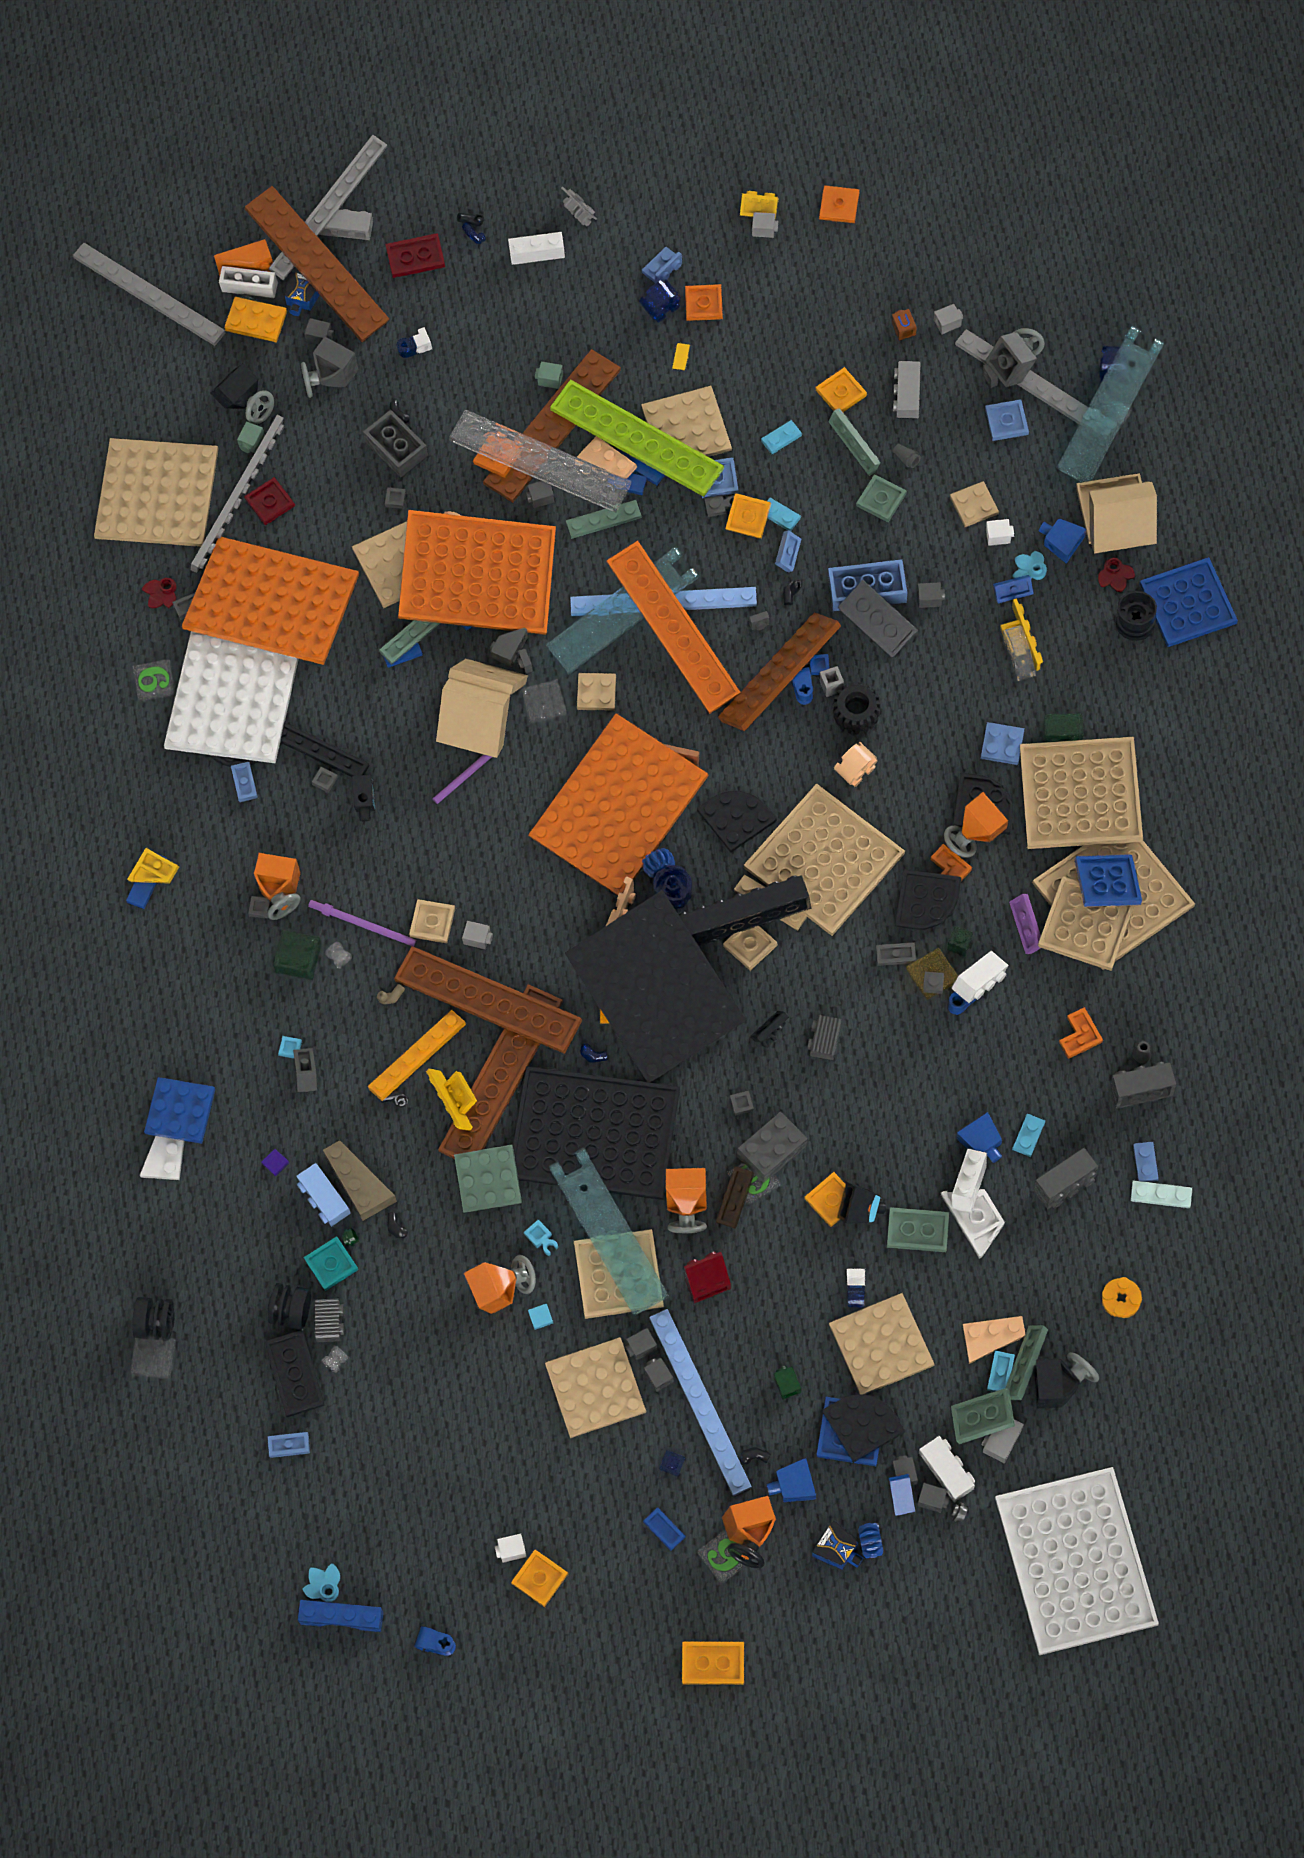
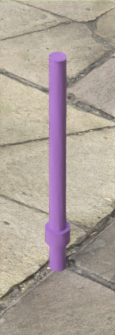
M313 900L309 902L308 907L321 911L323 915L337 917L413 947L416 943V939L334 909L332 905L327 903L321 904Z

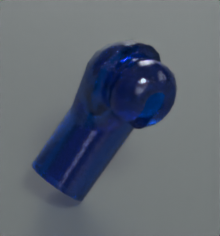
M469 223L463 224V231L476 244H481V242L486 240L484 233L480 232L477 234Z
M589 1044L581 1046V1055L590 1063L608 1060L606 1051L595 1052Z

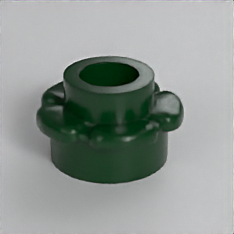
M352 1228L344 1229V1234L342 1235L344 1243L347 1246L350 1244L354 1247V1244L359 1242L356 1232Z

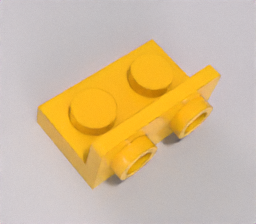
M747 191L746 194L742 193L740 216L753 217L754 212L774 213L776 219L779 198L775 197L773 193H764V196L757 195L755 191Z

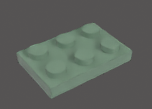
M890 1207L887 1248L946 1252L949 1212Z
M1007 1388L951 1406L956 1441L959 1444L1015 1426L1010 1392Z

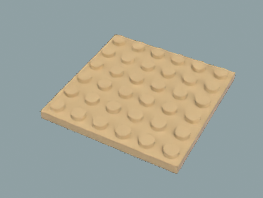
M110 438L94 533L95 539L201 547L205 541L218 446Z
M1134 737L1020 744L1028 849L1143 842Z
M816 784L744 864V868L767 886L776 881L779 883L786 881L787 878L794 875H802L812 908L803 911V913L833 936L905 854V850Z
M1144 841L1083 845L1032 882L1052 907L1062 876L1079 881L1075 866L1076 856L1132 855L1142 902L1141 905H1135L1115 961L1195 906L1193 900Z

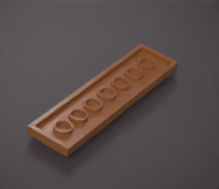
M814 612L741 693L718 716L720 721L745 731L841 627L839 621Z

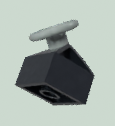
M244 363L234 368L210 392L225 409H246V418L252 424L264 422L270 416L274 407L273 395L266 390L257 392L258 378ZM267 396L269 401L263 402L259 398ZM267 408L266 412L258 418L260 413Z
M1072 1352L1067 1354V1359L1072 1365L1071 1369L1061 1359L1036 1360L1034 1377L1037 1409L1061 1408L1070 1400L1084 1378L1091 1382H1098V1373L1085 1359Z

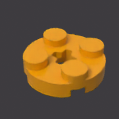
M1126 1277L1111 1280L1106 1284L1102 1292V1305L1114 1317L1127 1318L1134 1315L1142 1301L1139 1287ZM1119 1293H1120L1121 1295H1124V1294H1125V1295H1126V1298H1125L1126 1302H1124V1303H1123V1301H1119V1302H1118V1301L1116 1300V1299L1118 1298V1295H1117V1294H1119Z

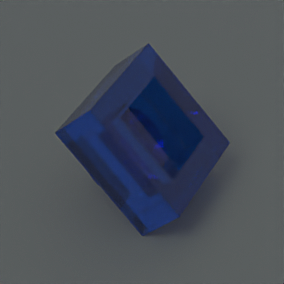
M666 1450L659 1470L679 1477L686 1458Z

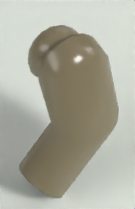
M397 984L391 993L380 991L377 994V999L381 1004L396 1003L405 991V988Z

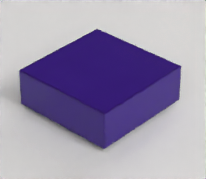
M274 1149L261 1163L276 1177L289 1164V1161Z

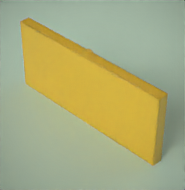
M677 343L672 369L685 370L690 345Z

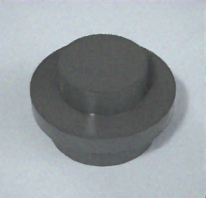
M960 1502L958 1505L955 1504L950 1514L953 1516V1521L962 1522L968 1510L964 1503Z

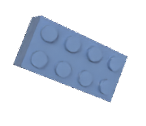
M902 560L828 568V581L833 611H840L838 608L840 603L862 579L890 605L907 603V588Z

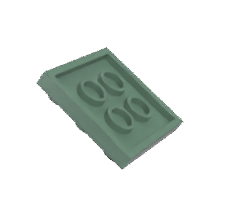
M513 1145L454 1154L463 1213L522 1203Z

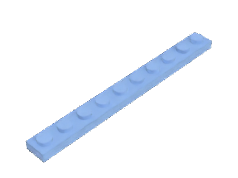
M756 587L672 591L685 610L757 606ZM628 594L570 597L571 616L641 613Z
M668 1309L650 1316V1321L732 1495L735 1496L751 1489L752 1486Z

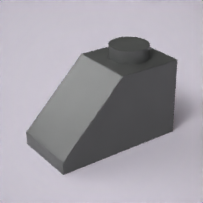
M522 628L501 635L496 642L493 641L490 646L492 659L512 667L519 655L518 651L522 649L528 638L527 629Z
M313 1048L293 1050L297 1091H316L317 1079Z

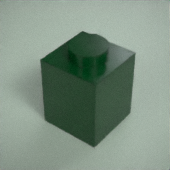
M784 1366L776 1370L774 1380L782 1400L801 1393V1387L793 1367L788 1368Z

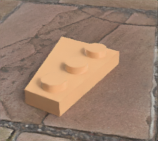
M597 436L572 462L573 465L578 467L583 466L591 471H600L605 473V475L626 480L637 468L634 462Z
M625 877L623 882L625 883V890L623 893L619 892L616 902L617 910H612L606 926L628 912L626 910L628 905L633 904L636 897L633 879Z
M1022 1316L963 1324L969 1364L1025 1337Z

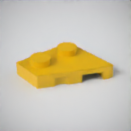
M145 848L127 880L142 883H170L179 866Z

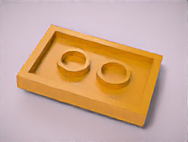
M235 297L224 328L228 332L277 342L287 309Z
M682 1642V1684L744 1685V1642Z

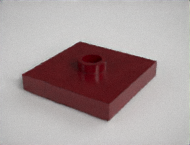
M275 477L244 496L246 502L264 525H267L295 507V503Z

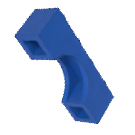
M300 1600L298 1614L300 1625H338L364 1631L381 1632L383 1610L381 1607Z

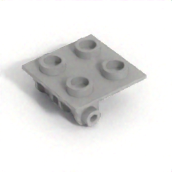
M562 187L570 196L564 199V207L582 225H590L592 218L597 220L593 215L595 211L589 205H586L577 193Z

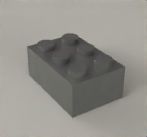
M392 410L388 411L363 431L365 442L400 478L428 456L426 444Z
M1158 1062L1152 1067L1145 1068V1066L1135 1068L1134 1071L1126 1072L1123 1070L1116 1072L1112 1077L1110 1090L1115 1107L1118 1109L1171 1097L1174 1094L1176 1081L1171 1064Z
M779 1112L738 1148L737 1157L764 1183L806 1147L808 1138L782 1112Z
M1083 1148L1036 1179L1034 1192L1047 1210L1051 1207L1055 1209L1063 1203L1062 1200L1064 1198L1075 1196L1079 1192V1188L1082 1186L1088 1187L1095 1181L1094 1178L1097 1175L1098 1165L1086 1149Z

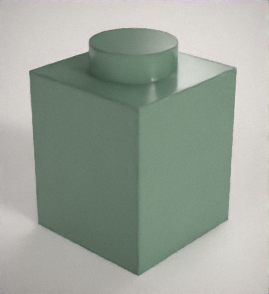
M541 362L540 368H537L535 372V379H538V385L556 389L560 388L563 366Z
M246 421L237 439L242 451L246 453L256 452L265 436L263 427Z

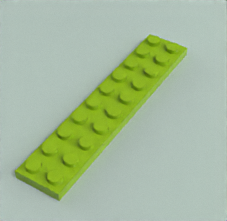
M572 380L567 383L550 407L554 413L705 497L724 470L722 464Z

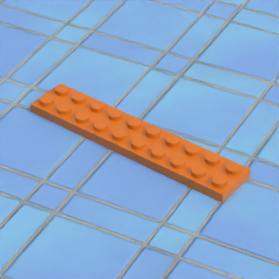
M636 541L608 559L607 564L708 713L714 712L741 692L640 543Z

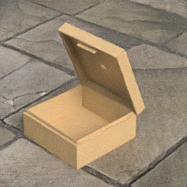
M1139 473L1076 483L1088 544L1092 545L1094 553L1157 544V495L1152 482L1142 483Z
M465 659L450 668L449 679L442 689L436 742L497 758L504 745L510 694L526 684L528 675Z

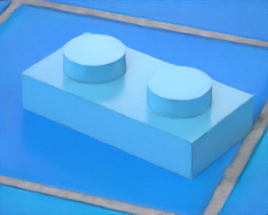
M790 420L761 438V441L769 452L774 454L801 437L802 433L794 422Z
M769 498L768 502H771L768 519L791 532L800 520L801 515Z
M1027 1114L1013 1150L1031 1157L1044 1127L1045 1120Z
M995 1351L987 1391L995 1392L1006 1387L1013 1367L1014 1354Z

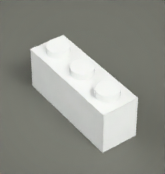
M562 232L508 239L512 265L565 258Z
M222 266L219 284L222 292L275 298L278 281L275 272Z
M990 951L960 974L952 989L968 1003L975 998L978 1000L985 990L990 991L996 982H1001L1005 978L1008 964Z
M967 1149L952 1193V1209L971 1213L986 1170L987 1153Z
M938 1436L920 1448L919 1454L942 1487L947 1490V1494L952 1501L956 1502L974 1489L975 1480L969 1472L966 1473L964 1471L960 1458L957 1455L954 1457L950 1450L952 1448L946 1439L942 1440Z

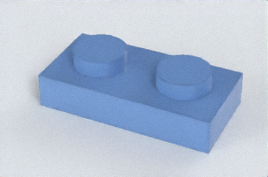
M789 530L783 532L775 564L786 572H792L794 569L801 538Z
M245 762L231 766L239 802L258 798L250 763Z
M1153 1142L1133 1144L1138 1181H1158Z
M308 1432L268 1436L269 1457L309 1454Z

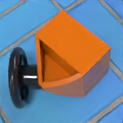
M768 1496L732 1505L722 1516L729 1540L736 1542L728 1545V1553L739 1563L751 1568L759 1569L764 1566V1559L757 1551L770 1534L776 1519Z

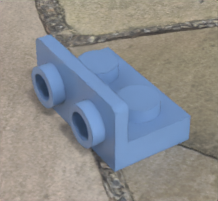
M665 247L642 269V273L659 285L669 278L673 270L680 268L682 254L680 252L675 254Z

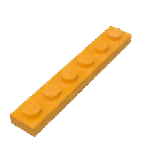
M451 1010L368 1085L369 1090L383 1101L466 1025L465 1021Z

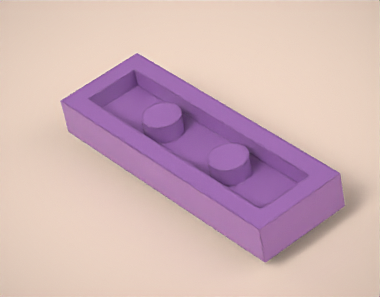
M1021 894L1009 903L1025 954H1032L1040 949L1038 943L1041 934L1028 894Z

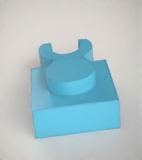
M539 1219L524 1232V1235L536 1248L541 1245L543 1246L546 1255H551L547 1249L548 1246L552 1245L558 1249L557 1242L549 1240L552 1233Z

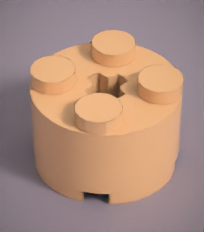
M859 742L858 745H853L841 757L842 763L839 764L837 762L834 770L850 785L856 787L862 781L861 777L864 773L870 774L875 769V764L878 760L872 752Z

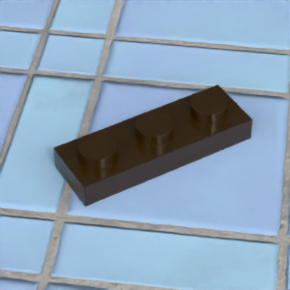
M734 1166L716 1223L736 1229L754 1172Z

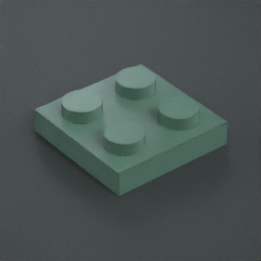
M874 474L857 501L856 506L889 522L907 491Z

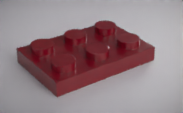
M438 233L385 244L393 278L445 267Z

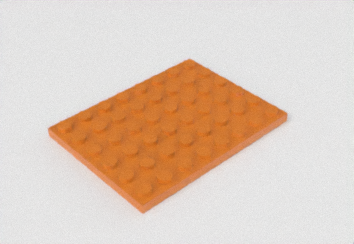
M408 510L398 618L508 631L526 628L528 633L546 635L556 526Z
M221 537L216 542V546L213 549L183 621L182 628L324 665L357 582L359 571Z
M616 713L529 833V837L618 896L619 892L623 893L625 890V883H623L625 877H629L634 881L643 868L642 860L651 851L654 852L709 775Z

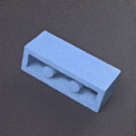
M316 1163L297 1175L299 1181L297 1183L298 1188L302 1193L307 1192L310 1197L307 1200L313 1208L317 1207L321 1213L318 1215L324 1224L328 1222L332 1227L351 1214L348 1206Z

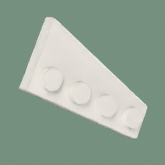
M155 1136L140 1177L179 1180L184 1141Z

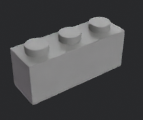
M348 209L338 210L319 235L370 240L373 226L372 213L366 211L356 212Z
M899 361L898 368L894 370V379H898V384H894V395H897V400L893 402V411H897V418H919L920 362Z

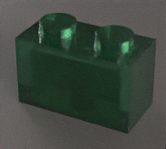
M1082 714L1044 715V742L1083 740Z

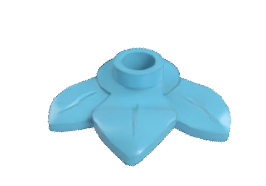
M1034 551L1031 556L1022 554L1015 557V563L1019 569L1012 575L1013 578L1029 575L1035 580H1040L1045 577L1047 567L1044 564V557L1040 552Z
M330 1564L325 1572L317 1568H310L308 1576L310 1584L303 1588L306 1596L311 1599L321 1598L325 1602L334 1601L339 1595L337 1585L340 1581V1573L334 1564ZM326 1589H332L331 1595L325 1594Z

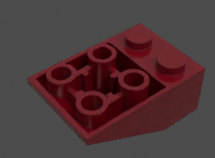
M711 1252L704 1259L699 1261L697 1259L691 1260L684 1266L685 1283L694 1304L731 1289L730 1279L721 1252Z

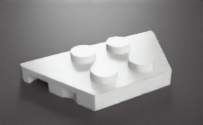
M980 1189L970 1213L952 1209L953 1192H941L942 1198L979 1259L982 1258L1005 1223L985 1189Z

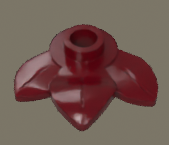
M1110 558L1105 562L1104 569L1099 573L1098 582L1100 587L1110 585L1115 591L1123 592L1126 588V579L1135 578V573L1129 565L1122 564L1118 558ZM1115 565L1117 568L1111 569L1110 566Z
M163 578L160 581L151 580L142 587V591L150 594L148 600L149 608H158L163 604L167 608L173 606L172 602L176 601L174 592L177 585L171 578ZM166 585L171 586L169 589H164Z

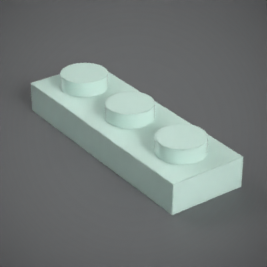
M1141 1181L1132 1182L1131 1201L1182 1208H1190L1192 1188Z

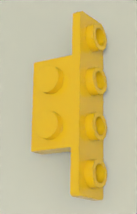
M1016 598L1013 599L1012 608L1017 620L1002 624L1000 629L1012 661L1031 656L1034 667L1038 671L1040 670L1041 663H1043L1040 652L1037 653L1035 647L1037 644L1035 637L1030 635L1029 621L1024 619V608L1022 604L1018 603Z
M428 1069L426 1072L429 1080L436 1088L437 1095L446 1106L445 1109L451 1115L454 1125L458 1129L471 1131L473 1127L466 1113L477 1100L462 1073L456 1071L446 1080L441 1071Z

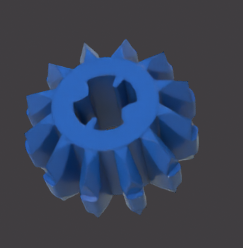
M665 848L656 849L654 852L651 851L642 860L645 873L652 878L666 875L675 866L672 853Z
M866 1523L859 1526L858 1532L863 1556L865 1558L881 1556L883 1554V1547L878 1525L876 1523Z

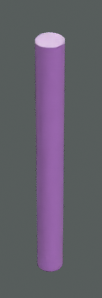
M483 754L433 798V801L436 804L441 802L492 756Z

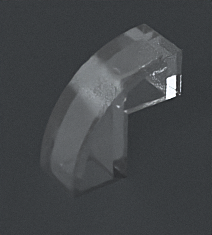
M1019 625L1003 630L1004 643L1012 658V669L1017 681L1035 676L1032 654L1022 626Z

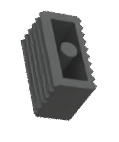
M818 1015L817 1021L813 1020L811 1032L815 1033L813 1039L810 1038L808 1043V1050H811L810 1056L834 1060L841 1019Z
M339 1298L315 1300V1338L317 1342L341 1341V1335L345 1334L344 1323H341V1316H344V1304H340Z

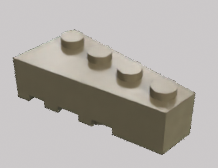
M341 1141L323 1149L327 1161L362 1221L397 1202L395 1195Z

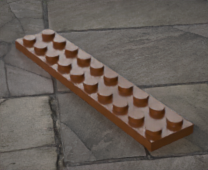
M273 186L245 206L247 213L361 342L389 321V317Z
M591 349L515 442L523 446V451L504 478L490 472L483 481V484L513 503L576 426V424L550 409L567 383L572 380L600 396L621 371V367Z
M411 946L394 978L400 984L564 1054L582 1022V1019L576 1015Z
M529 984L524 991V994L559 1009L563 1003L562 999ZM503 1029L471 1088L477 1102L466 1113V1116L473 1128L471 1131L458 1129L452 1123L438 1149L440 1153L455 1159L454 1154L478 1151L485 1148L526 1072V1066H529L541 1043L508 1029Z

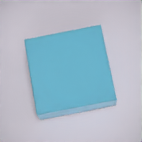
M283 1036L278 1055L294 1058L293 1050L300 1049L302 1040Z
M547 1304L528 1310L534 1330L553 1324Z

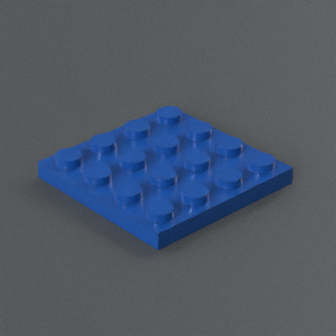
M1209 557L1141 580L1139 583L1142 591L1149 594L1156 602L1157 612L1155 621L1167 647L1235 625L1238 622Z

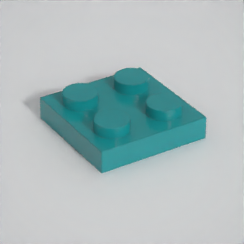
M337 1236L303 1257L325 1291L358 1270V1267Z

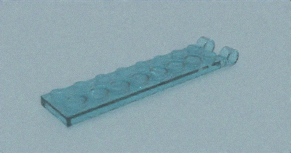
M1133 325L1126 334L1056 467L1081 482L1092 481L1164 345L1163 341L1156 338L1148 352L1133 344L1140 331L1139 328ZM1134 361L1135 367H1130L1129 362Z
M677 547L672 548L653 563L674 595L687 585L695 582L700 576L694 568L688 570L683 576H680L671 564L679 560L683 555ZM622 587L547 643L546 647L568 675H570L644 619L624 587Z
M583 1147L575 1152L582 1166L580 1169L566 1176L558 1161L550 1165L549 1168L633 1316L668 1298V1294ZM586 1185L588 1189L583 1192L580 1190V1187Z

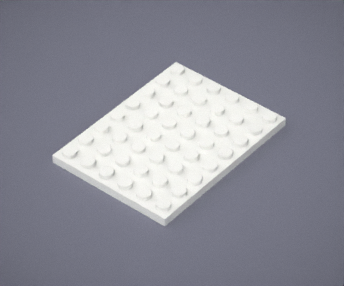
M191 631L164 743L165 749L276 763L299 658Z
M1113 1467L995 1496L1039 1655L1159 1625Z

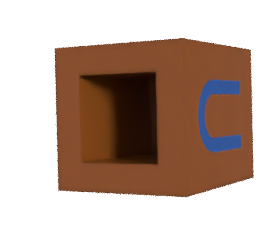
M909 309L899 310L892 314V325L899 340L916 335L917 327Z

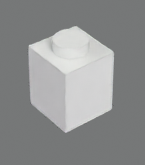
M1009 519L986 522L988 546L1010 543L1011 537H1014L1013 526L1009 525Z
M521 1534L497 1539L498 1545L495 1546L497 1558L501 1557L503 1563L526 1557Z

